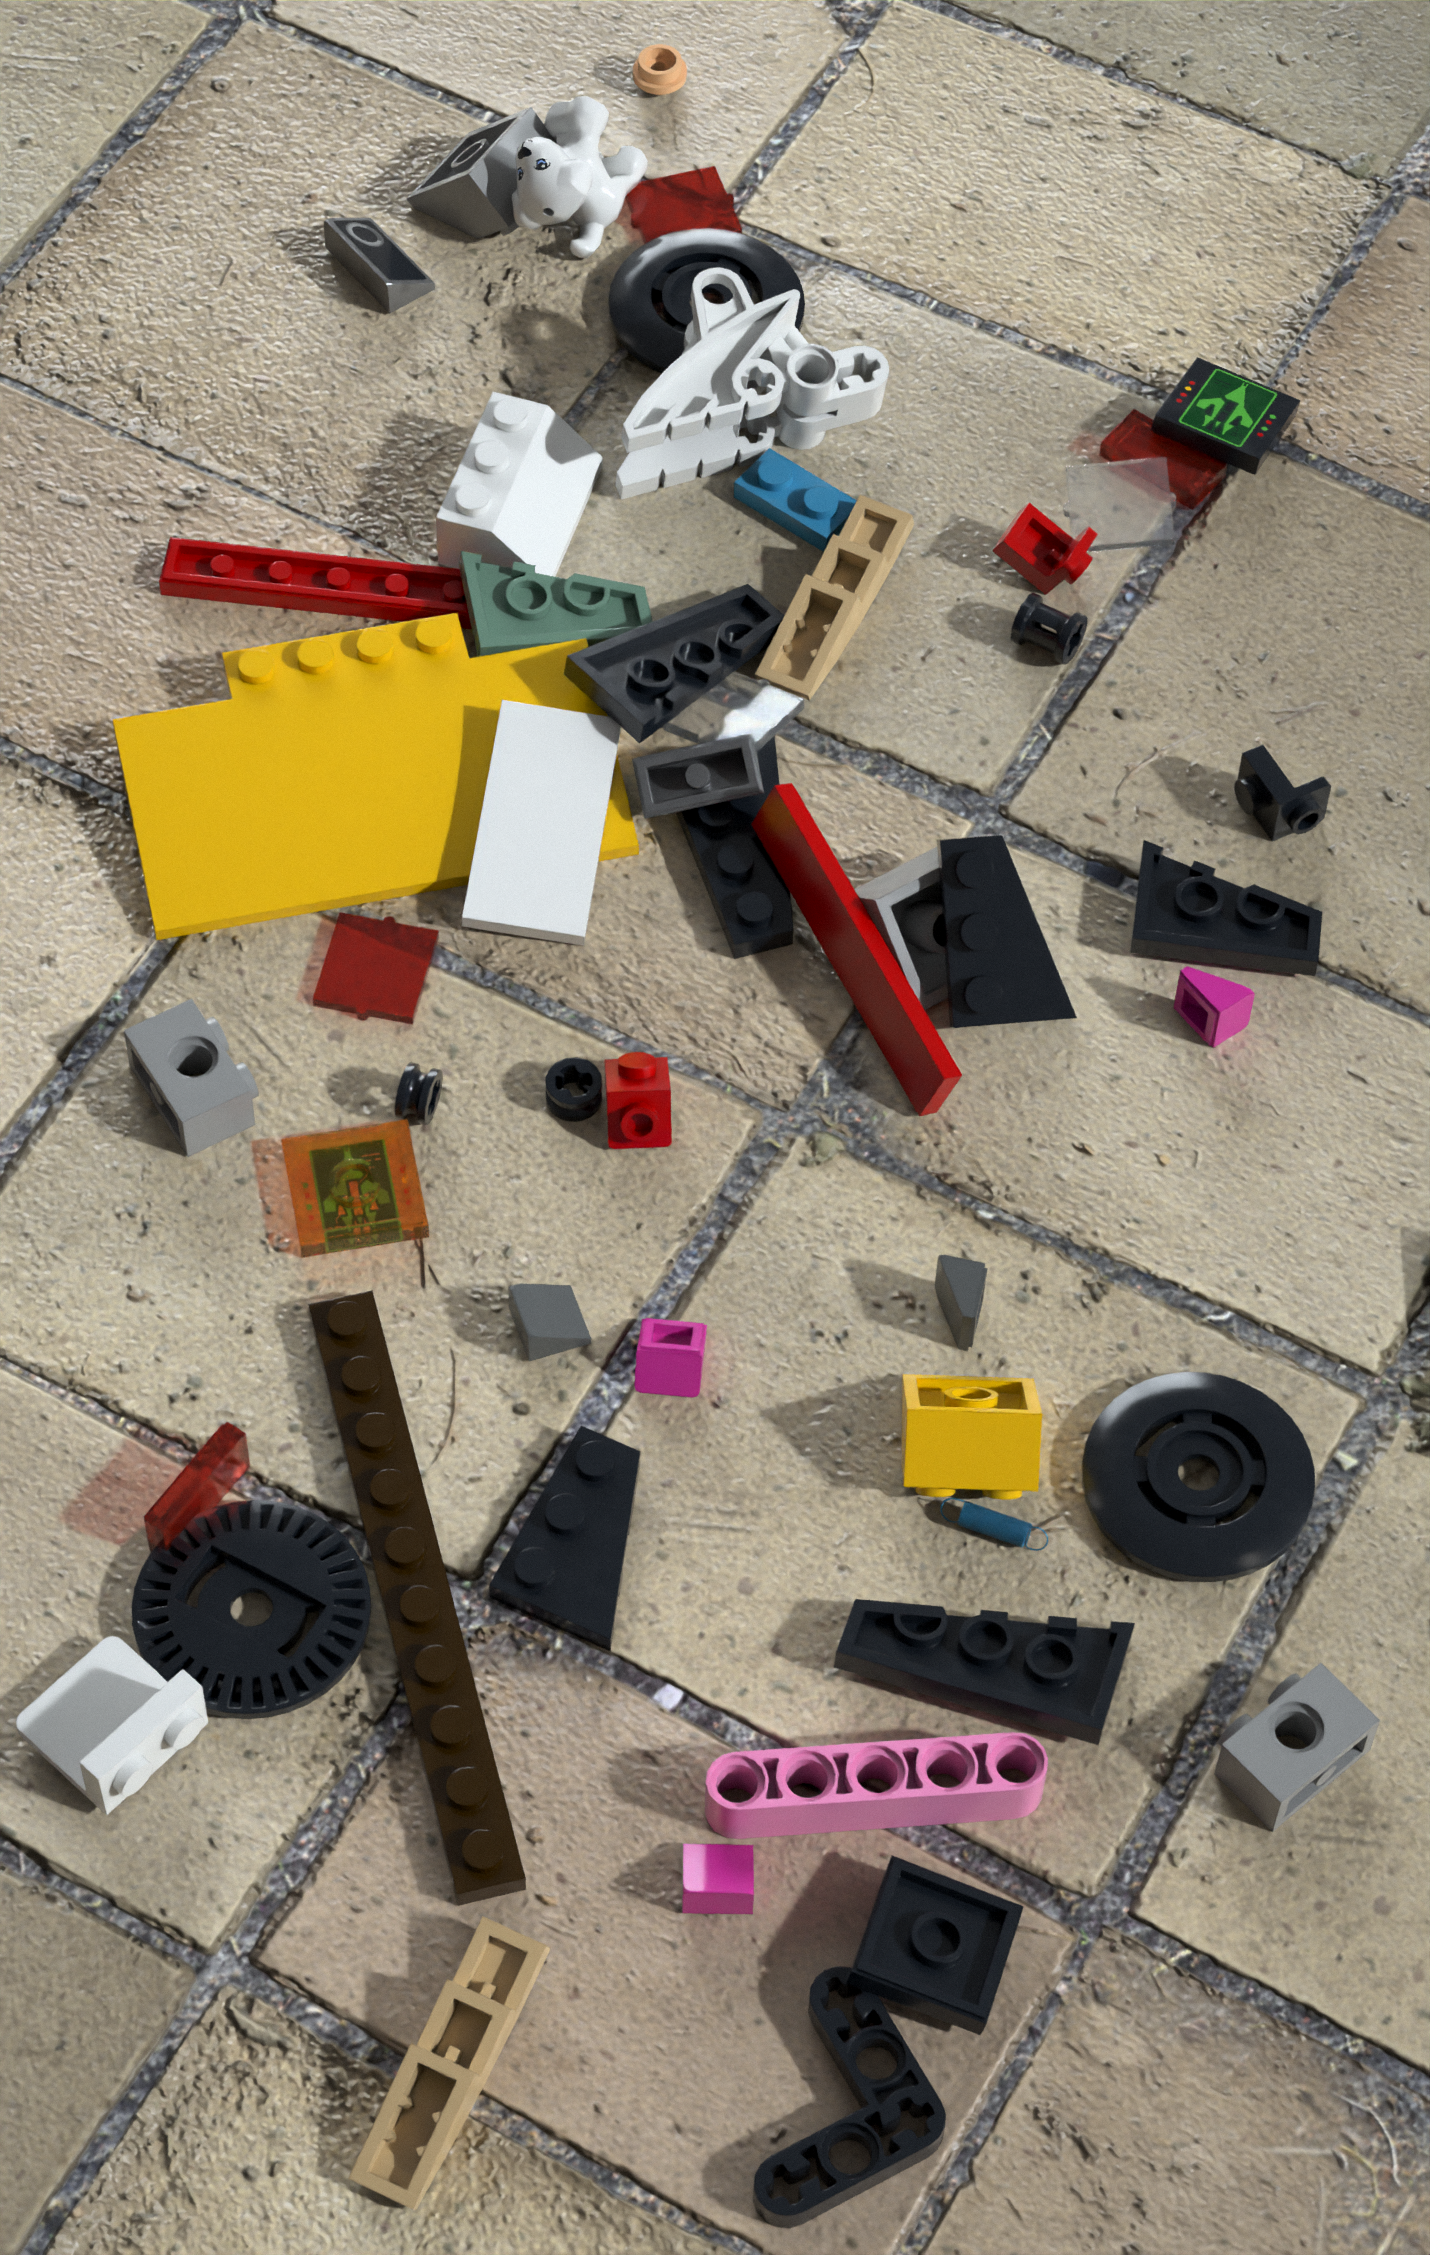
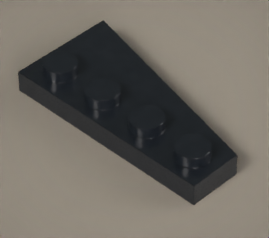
M746 584L567 655L564 675L640 744L770 645L785 615L749 584Z
M774 729L752 734L764 794L676 812L734 959L793 944L794 928L790 891L751 825L774 785H780Z
M855 1599L836 1651L834 1668L1099 1746L1135 1623L1111 1621L1109 1629L1077 1626V1618L1048 1616L1047 1624L1011 1621L1008 1620V1612L980 1610V1615L964 1617L947 1615L943 1606Z

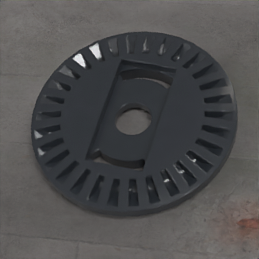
M711 228L676 231L645 243L621 264L610 286L608 301L609 318L613 331L625 349L642 364L663 373L685 350V332L688 324L693 320L692 306L690 305L692 284L694 278L700 272L717 267L729 269L736 273L743 281L752 300L751 288L747 282L751 281L760 302L793 289L800 292L795 327L799 332L803 325L805 311L804 291L800 279L783 256L770 246L747 235ZM709 284L702 289V293L715 294L722 299L723 303L733 298V293L730 289L722 284ZM662 302V312L669 325L656 313L653 303Z
M1206 1372L1164 1374L1140 1382L1114 1398L1101 1412L1091 1428L1085 1443L1081 1465L1085 1501L1092 1518L1103 1535L1120 1552L1146 1569L1170 1578L1190 1582L1233 1580L1250 1575L1270 1565L1282 1556L1297 1540L1306 1525L1315 1492V1468L1310 1449L1302 1432L1284 1409L1263 1392L1244 1382ZM1170 1422L1176 1424L1156 1438L1149 1450L1148 1456H1135L1137 1449ZM1190 1459H1203L1216 1468L1219 1480L1210 1489L1194 1490L1187 1487L1181 1481L1178 1469L1184 1462ZM1249 1491L1259 1498L1256 1504L1243 1516L1231 1522L1216 1525L1217 1521L1232 1516L1242 1507Z
M263 1500L237 1501L215 1506L179 1524L150 1553L138 1576L132 1600V1626L141 1657L167 1682L182 1669L185 1670L202 1686L206 1712L208 1714L235 1719L269 1718L289 1713L310 1704L326 1694L354 1665L364 1646L371 1618L370 1586L366 1571L357 1552L346 1537L332 1524L312 1512L294 1505ZM225 1563V1567L216 1571L204 1584L199 1594L198 1607L194 1608L188 1605L189 1597L198 1582L212 1569ZM259 1593L271 1601L273 1610L270 1617L262 1624L245 1626L238 1623L232 1617L231 1608L233 1603L244 1594ZM319 1611L317 1621L296 1652L290 1657L284 1656L302 1636L307 1622V1613Z

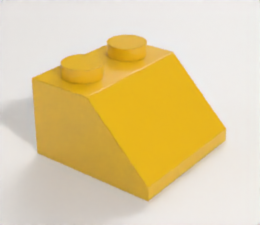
M903 1374L901 1468L904 1487H916V1493L928 1497H948L954 1495L956 1489L982 1490V1494L986 1497L1002 1500L1020 1498L1022 1491L1038 1492L1042 1411L1034 1378Z

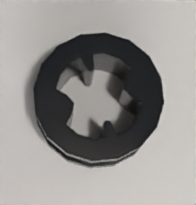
M578 1057L565 1058L556 1062L548 1070L545 1078L546 1105L552 1114L565 1121L578 1122L592 1117L599 1110L602 1103V1077L594 1064ZM576 1083L577 1088L583 1090V1095L572 1097L569 1089H564V1085Z
M408 1063L397 1090L394 1108L395 1116L405 1119L409 1114H414L417 1116L420 1124L428 1125L435 1114L440 1099L443 1072L440 1069L432 1068L429 1073H423L420 1071L419 1064Z

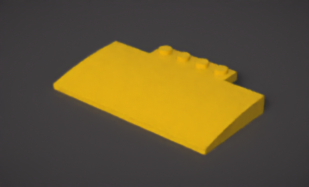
M446 614L223 652V667L230 699L112 719L116 747L156 941L468 885L502 700L607 716V713L564 675L567 655L589 647L587 639L469 658L458 614ZM616 756L598 862L639 855L638 839L618 756Z

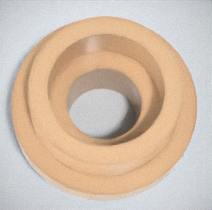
M655 44L646 47L641 51L633 65V80L641 90L650 94H670L679 90L686 82V64L681 58L680 53L669 45Z

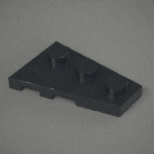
M991 835L937 840L950 1027L959 1028L1077 1018L1003 836Z
M1146 840L1143 841L1130 953L1315 976L1319 960L1322 911L1255 884L1246 888L1240 887L1214 876L1216 869L1195 860L1192 866H1188L1164 856L1163 847Z
M580 1426L490 1582L489 1597L611 1652L627 1539L630 1533L640 1470L641 1451L584 1426Z

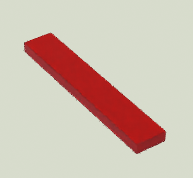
M170 537L159 580L160 594L165 596L401 622L457 613L461 628L472 629L460 570L458 568Z
M792 783L774 785L751 825L918 1116L937 1113L962 1077V1074Z

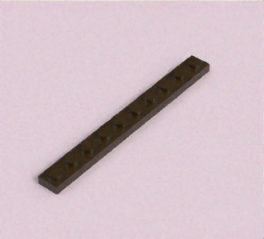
M373 1291L308 1304L310 1320L457 1905L460 1906L526 1890L524 1869Z

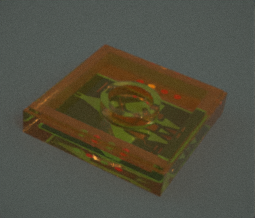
M408 1119L281 1139L301 1258L429 1237V1225Z

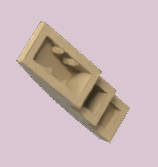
M859 495L840 535H832L812 576L805 574L755 673L757 680L810 701L859 627L891 571L914 526L913 515Z
M482 1916L453 1981L446 1980L417 2045L410 2044L350 2173L349 2180L416 2211L473 2108L522 2011L550 1951L547 1945Z

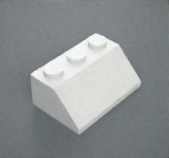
M492 392L436 516L438 564L459 569L461 551L482 555L481 562L512 568L513 562L516 561L536 565L535 573L556 576L603 467V457L548 405Z

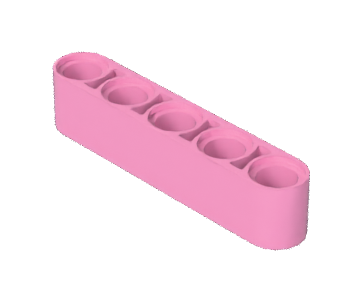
M1015 1732L732 1752L724 1754L713 1761L707 1771L705 1816L708 1824L716 1833L726 1838L734 1839L1018 1819L1026 1817L1036 1810L1042 1800L1048 1757L1044 1747L1037 1739L1025 1733ZM1006 1769H1018L1024 1772L1030 1779L1021 1783H1013L1003 1779L999 1772ZM937 1774H949L957 1778L960 1784L955 1787L944 1788L935 1785L929 1778ZM872 1778L881 1779L888 1783L891 1788L885 1792L874 1793L864 1789L860 1783ZM805 1783L818 1787L822 1793L815 1797L804 1798L794 1794L790 1789L795 1785ZM737 1788L749 1792L752 1798L745 1802L734 1803L724 1799L720 1794L726 1790Z

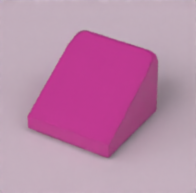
M1187 966L1180 970L1174 1009L1209 1046L1211 1045L1214 1048L1248 1025L1255 994L1251 989Z
M652 1318L642 1319L636 1352L635 1390L640 1393L697 1397L701 1388L707 1325L696 1322Z
M683 1844L682 1913L753 1914V1845Z

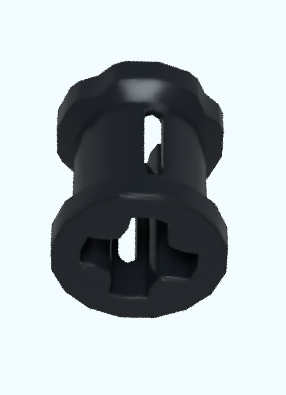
M1031 593L1021 604L1015 616L1010 638L1016 644L1022 645L1025 642H1029L1054 653L1055 660L1066 665L1073 659L1082 643L1087 628V617L1079 612L1074 613L1072 616L1043 604V598L1040 595ZM1043 624L1049 628L1056 630V633L1043 628L1041 625Z

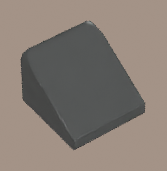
M939 1255L936 1268L935 1291L958 1349L968 1351L969 1347L973 1346L984 1299L988 1268H985V1263L949 1255Z
M520 1283L508 1286L509 1310L529 1362L591 1344V1336L571 1285Z

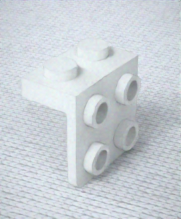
M115 1636L107 1637L97 1644L25 1708L16 1720L20 1736L106 1815L126 1797L137 1792L159 1767L178 1750L190 1744L201 1729L208 1724L203 1689L195 1679L182 1669L167 1682L122 1639Z

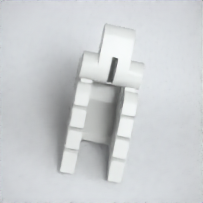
M720 267L709 268L700 272L694 278L692 284L693 320L688 324L685 332V350L645 391L623 424L621 439L627 453H630L617 471L616 488L621 500L655 491L660 483H662L663 488L692 481L696 478L698 472L701 478L730 471L736 462L739 468L752 465L769 448L772 449L774 437L777 436L790 448L798 450L811 449L824 439L826 430L860 422L875 416L881 408L888 379L889 365L887 359L877 349L865 345L831 352L824 346L809 344L795 327L800 292L798 290H790L754 305L743 281L736 273ZM709 284H722L730 289L733 293V298L724 304L710 303L703 297L702 289ZM765 387H766V388H767L766 394H765V395H760L761 392H762V391L765 389ZM776 410L777 416L770 417L769 414ZM740 428H748L751 434H758L757 442L749 443L746 436L738 437Z

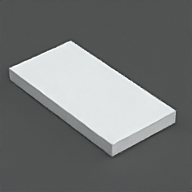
M502 700L462 914L463 927L584 946L621 726L611 717Z

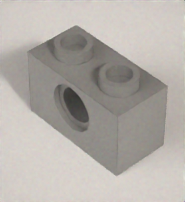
M192 999L124 1030L129 1066L187 1157L255 1125L252 1099L259 1096L256 1082L250 1070L243 1062L235 1065L227 1054L229 1045L218 1021L214 1017L205 1020ZM195 1073H201V1074H202V1075L196 1076V1077H189V1076H188V1075L195 1074Z
M1322 1663L1317 1665L1303 1678L1297 1673L1287 1677L1268 1698V1707L1253 1719L1248 1714L1237 1718L1223 1732L1218 1741L1221 1750L1214 1774L1272 1832L1371 1750L1380 1719ZM1284 1735L1294 1736L1303 1741L1307 1747L1291 1749L1280 1743L1277 1737Z

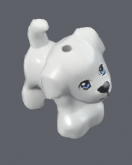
M578 96L571 101L554 103L547 112L544 125L549 134L557 141V144L550 139L532 137L526 139L518 147L515 162L517 190L512 194V204L515 222L520 227L536 230L542 225L565 222L571 217L580 226L579 238L571 240L569 249L573 255L588 259L601 244L604 229L618 218L625 196L640 182L647 170L648 161L643 152L633 146H622L617 155L604 158L598 150L600 135L609 120V112L603 104L588 96Z

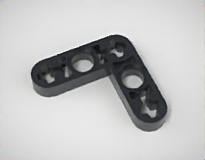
M832 1967L824 1970L815 1978L810 1987L808 2014L814 2029L861 2106V2109L771 2155L760 2164L754 2177L753 2203L756 2212L761 2218L777 2228L789 2229L802 2225L927 2159L938 2150L943 2140L946 2113L940 2098L878 1995L846 1983L851 1967ZM836 1990L843 1999L853 1995L856 1997L853 2001L852 2015L860 2030L850 2039V2024L844 2013L839 2008L826 2010L829 1992ZM870 2023L874 2024V2026L867 2027ZM870 2047H882L895 2057L897 2067L886 2078L871 2079L863 2075L858 2069L855 2061L858 2054ZM908 2110L914 2118H920L924 2115L928 2117L924 2136L917 2138L911 2129L904 2130L890 2137L888 2151L892 2155H884L880 2137L883 2138L897 2130L902 2111ZM872 2125H878L880 2137L871 2127ZM844 2140L856 2141L868 2150L871 2160L868 2166L861 2172L846 2174L837 2170L831 2164L828 2156L831 2148ZM815 2158L820 2179L826 2184L827 2189L822 2190L820 2188L819 2178L816 2176L799 2187L798 2203L790 2205L783 2196L773 2200L770 2198L773 2194L774 2178L782 2176L788 2185L795 2184L809 2177L810 2162L808 2159Z

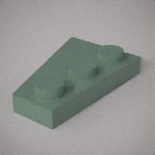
M461 551L459 570L477 657L584 638L587 639L588 646L590 647L653 622L646 590L643 586L574 573L568 579L535 573L536 565L514 561L513 567L509 568L481 562L482 555Z

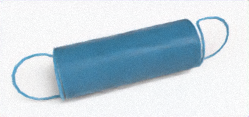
M948 1498L941 1504L940 1511L942 1516L947 1521L957 1523V1525L963 1528L965 1527L966 1529L1023 1548L1024 1544L1027 1547L1031 1528H1038L1046 1535L1047 1542L1045 1546L1041 1549L1027 1548L1038 1551L1044 1549L1048 1544L1047 1533L1039 1527L1032 1526L1030 1522L1028 1523L957 1498ZM955 1499L964 1502L958 1521H950L943 1515L942 1506L947 1500Z

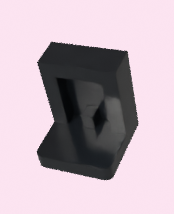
M1260 745L1242 753L1234 791L1242 810L1247 814H1253L1273 842L1292 833L1303 834L1315 828L1325 818L1331 785L1325 777H1320L1294 788L1265 746Z

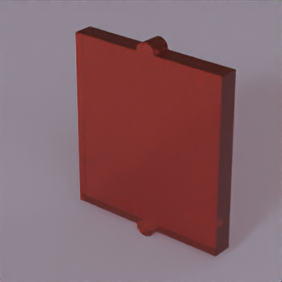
M715 166L641 181L625 196L632 214L631 227L638 229L644 244L660 236L688 229L711 228L742 234V227L733 209L734 196L726 193Z
M340 912L313 995V1006L357 1014V1018L362 1021L367 1020L369 1017L413 1025L439 940V930L395 923V919L391 916L385 917L384 920Z

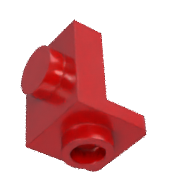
M1029 502L1017 513L992 551L1046 595L1063 580L1071 585L1083 574L1093 559L1087 553V550L1098 533L1088 526L1073 539Z
M631 1052L620 1056L618 1059H604L609 1147L612 1149L670 1146L672 1143L671 1086L667 1057H654L644 1052Z

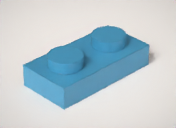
M770 448L734 482V498L823 552L832 535H840L857 501Z

